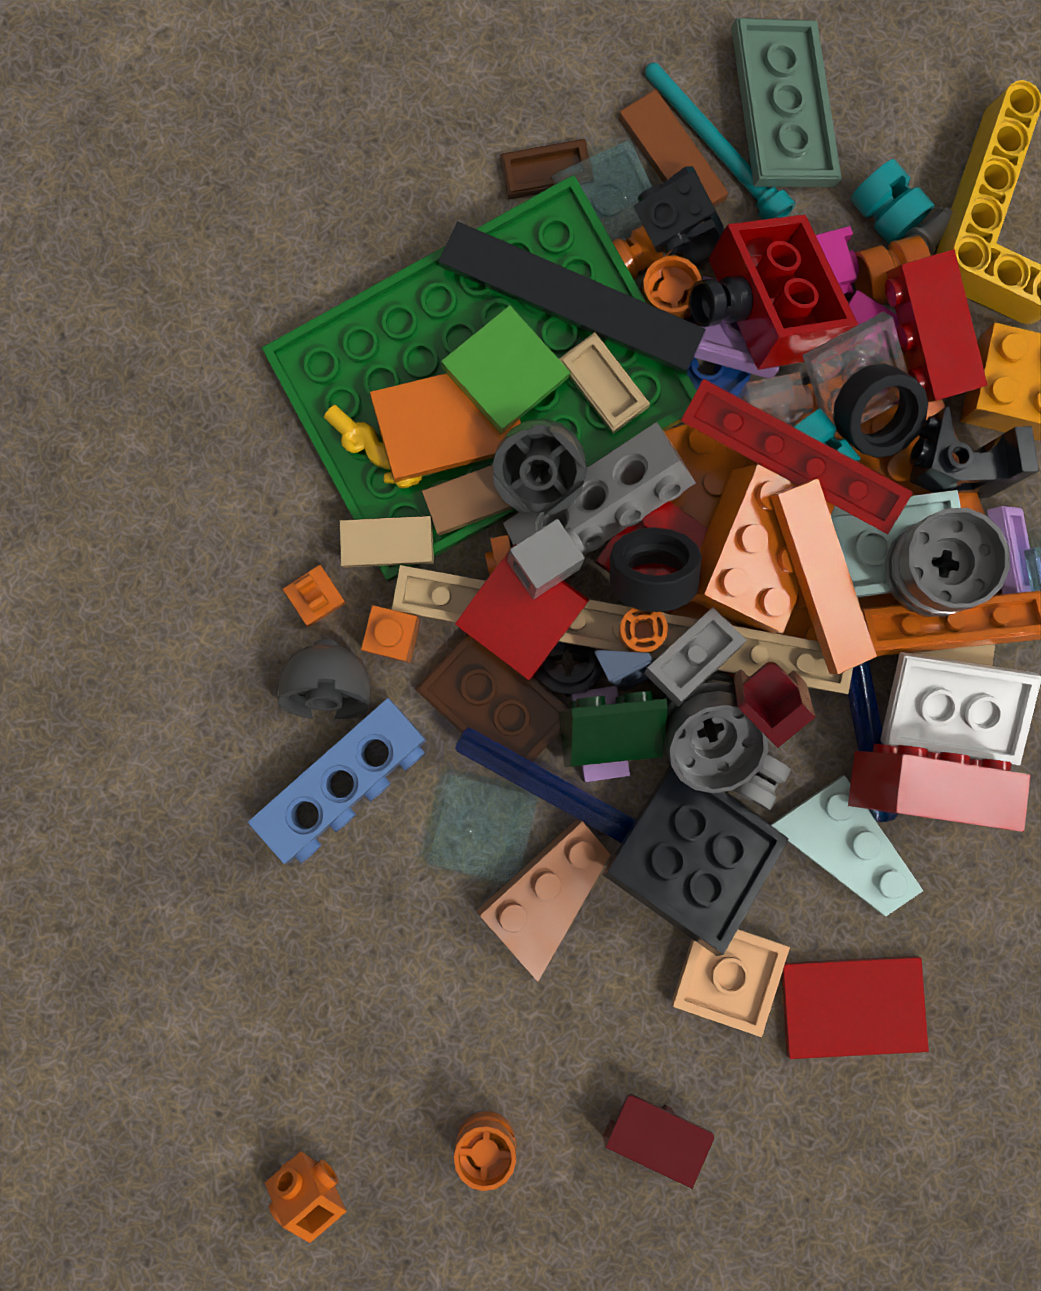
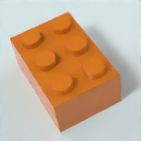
M759 464L732 470L700 548L702 555L698 592L692 601L708 609L713 607L719 614L749 629L770 633L784 632L801 587L770 496L796 486L795 483ZM826 501L831 515L835 505Z

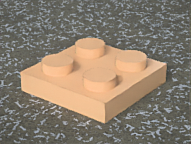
M738 929L724 955L716 956L691 939L671 1005L686 1012L762 1037L790 947Z

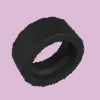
M885 363L869 365L855 372L839 391L834 403L833 412L837 433L862 454L875 458L892 456L907 448L919 435L927 417L928 400L926 392L914 377L899 368ZM892 386L897 387L900 397L898 409L893 419L881 430L873 434H864L861 431L860 425L862 413L867 403L881 390Z
M655 527L637 529L623 535L613 545L610 555V585L613 594L624 604L643 611H670L688 604L697 594L700 583L702 555L697 544L682 533L671 529ZM656 563L668 565L678 571L672 574L657 576L643 574L632 568L642 564Z

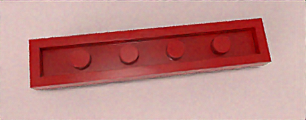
M706 379L702 380L681 419L685 424L796 485L811 479H819L827 502L886 534H889L914 492Z

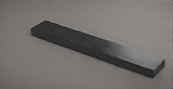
M458 221L438 261L441 268L592 334L595 332L605 340L685 375L705 335V328Z

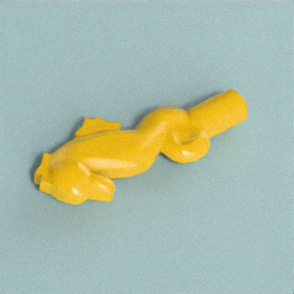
M337 405L329 408L324 415V419L342 435L341 443L346 451L358 453L365 449L370 462L378 467L390 470L384 445L379 441L375 429L366 422H354ZM391 472L384 474V483L396 484L399 488H409L412 485L419 484V481L422 480V476L394 483Z

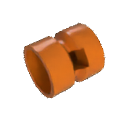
M913 235L892 241L887 249L882 245L855 252L859 264V274L854 282L856 290H859L881 305L888 304L885 293V282L888 280L886 272L899 265L931 256L925 241L919 235Z
M665 256L654 261L647 269L641 293L647 304L689 321L692 317L689 309L690 290L693 284L702 280L697 267L688 259L679 256Z
M490 1111L477 1112L468 1117L459 1128L453 1157L455 1170L460 1179L470 1188L488 1191L495 1190L505 1184L513 1174L516 1164L515 1132L509 1121L500 1114Z

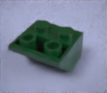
M652 691L617 696L615 697L616 704L606 705L605 696L585 697L570 701V709L559 712L564 767L663 757L668 710L667 699L652 700Z

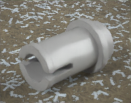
M940 207L920 227H912L908 230L905 238L919 235L925 241L932 256L945 232L952 210L947 207L943 210V207Z

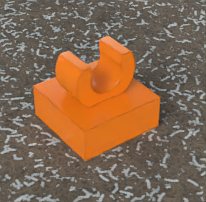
M318 565L283 588V591L307 627H311L346 604L321 565Z

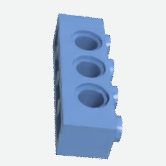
M387 698L250 819L248 823L283 864L292 862L295 858L301 864L322 846L317 838L331 827L335 833L338 832L357 815L352 810L354 805L365 796L370 802L373 801L391 784L386 778L399 765L406 771L425 754L421 746L427 739L395 703ZM381 740L387 745L389 756L383 765L374 767L367 762L365 750L371 742ZM344 770L352 776L354 787L348 796L339 797L331 788V780L337 772ZM306 801L313 803L319 812L318 821L311 828L302 826L297 819V810Z

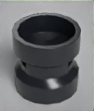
M727 276L722 278L720 282L715 279L699 280L691 287L689 294L690 314L694 322L700 327L716 326L722 320L726 323L742 322L747 320L753 308L752 289L749 282L743 276Z

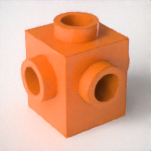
M302 1151L283 1164L280 1170L264 1182L272 1200L269 1204V1210L274 1219L284 1229L308 1243L315 1240L347 1212L335 1187L339 1183L335 1171L325 1160L321 1159L317 1162Z

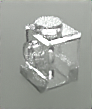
M800 372L746 382L738 395L741 399L791 426L796 425V420L802 414L811 413L813 410L810 388L807 385L803 386Z

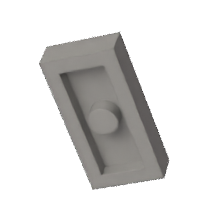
M712 607L649 665L644 674L679 707L744 645L746 639Z

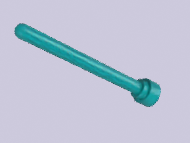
M649 63L645 68L646 78L756 199L757 203L755 206L759 210L758 217L761 220L787 217L796 206V202L785 190L779 191L776 187H754L751 166L658 63Z

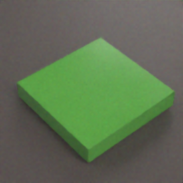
M510 305L441 361L440 366L500 434L505 432L566 381L571 373Z

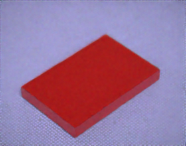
M902 956L785 962L781 976L786 1050L789 1059L929 1052L921 957Z

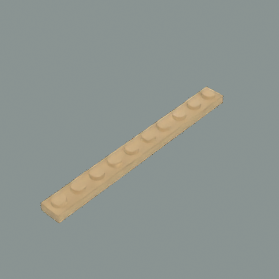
M400 565L392 610L456 623L485 581ZM590 600L559 642L606 651L629 652L621 644L619 626L625 613L633 607ZM662 613L668 625L667 637L660 648L650 655L656 660L699 619ZM733 626L746 639V642L717 670L736 674L741 669L750 677L765 663L774 662L787 675L794 670L806 682L807 688L848 694L853 668L840 674H829L818 641Z

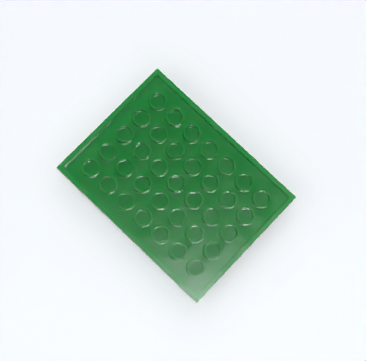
M575 175L568 177L476 228L481 232L647 303ZM444 246L261 348L353 519L360 520L431 516L422 492L423 490L493 465L494 458L424 475L419 484L412 485L409 488H399L396 484L384 483V474L391 472V470L378 467L370 462L365 449L358 453L346 451L341 443L342 435L324 419V415L329 408L337 405L354 422H366L371 425L377 432L379 441L383 443L370 399V392L446 374L440 367L441 361L509 305L558 359L592 335V333L441 268L438 261L445 249ZM599 337L648 400L650 407L615 434H612L572 380L568 378L521 417L520 421L523 423L526 420L544 418L562 423L575 433L583 446L586 467L588 468L656 422L663 431L682 422L681 419L697 391L688 374L686 373L685 375ZM513 508L440 536L437 534L433 523L434 557L518 511ZM421 564L402 565V566H407V567L416 568V567H418V566L421 565ZM400 565L379 566L388 582L398 578Z

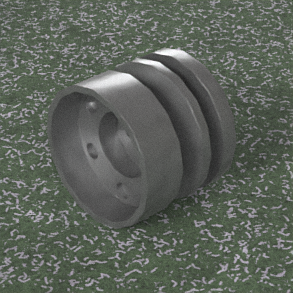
M946 508L906 528L891 543L885 559V579L893 597L907 610L924 617H945L989 601L1003 587L1010 569L1009 546L1001 529L986 515L969 508ZM937 559V566L944 568V574L939 575V568L932 566L933 560Z
M716 671L679 707L665 693L661 694L660 699H667L668 707L664 745L670 764L682 782L698 791L709 793L731 791L749 782L762 768L768 753V738L738 708L734 678L729 674Z

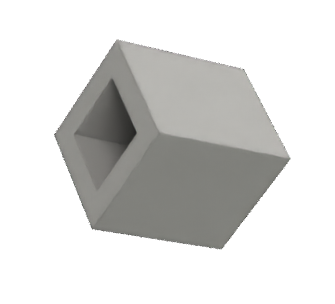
M556 519L511 548L507 562L534 600L580 570L585 559L582 555L585 548L576 532L570 527L565 530L559 520Z

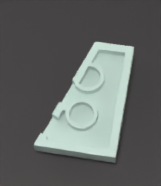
M845 775L838 777L770 824L788 837V842L800 850L801 853L822 867L883 916H888L923 892V889L869 810L848 806L850 782Z

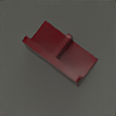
M768 662L750 677L741 669L733 675L738 708L777 748L816 717L807 684L794 670L787 675L778 664Z
M628 1094L616 1121L610 1119L603 1134L605 1148L693 1189L714 1141V1135L711 1131L675 1115L672 1108L664 1104L661 1108L633 1094Z

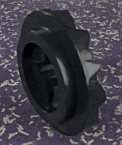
M558 642L535 673V677L546 686L549 692L563 693L566 697L580 692L586 693L590 687L599 681L603 672V668L594 652L600 649ZM566 646H570L572 659L581 663L573 666L570 676H566L562 664L555 663V660H562Z

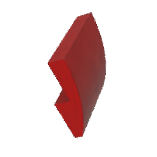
M508 552L466 607L455 625L526 679L530 680L590 600L564 580L533 600L508 564Z

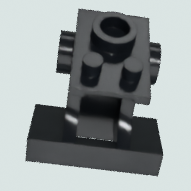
M688 166L681 169L664 183L652 186L642 192L637 197L639 203L634 205V208L657 253L664 252L666 256H670L682 251L685 259H688L699 268L709 262L708 259L725 228L693 166Z
M945 407L933 416L928 417L918 435L919 440L913 446L910 454V464L913 467L909 482L933 493L958 490V493H977L979 498H989L1039 472L1032 426L1014 427L973 452L966 443L957 440L953 430L950 407ZM952 453L958 456L959 463L953 459Z

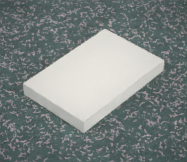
M900 652L880 741L884 745L921 747L928 749V752L957 753L969 755L970 758L1000 760L1020 765L1041 684V675L1029 671Z

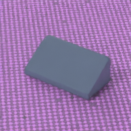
M594 651L608 680L621 691H626L648 680L649 678L644 673L647 667L655 661L649 653Z

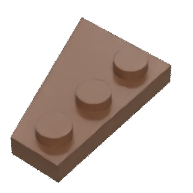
M578 818L476 911L537 982L540 980L611 855L585 823Z

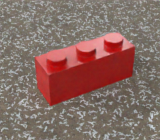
M955 249L908 262L887 271L888 280L885 282V293L889 304L895 307L899 322L896 328V337L901 350L907 354L910 366L907 374L914 377L922 385L928 402L988 386Z

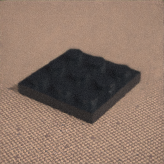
M670 764L602 875L711 953L720 956L724 955L789 838L725 792L709 793L694 790L679 779Z

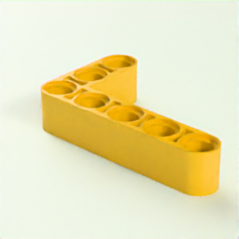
M1019 80L1010 84L984 111L951 208L952 214L936 254L955 249L966 298L1020 323L1029 325L1041 320V264L997 244L1041 111V93L1038 88L1031 82Z

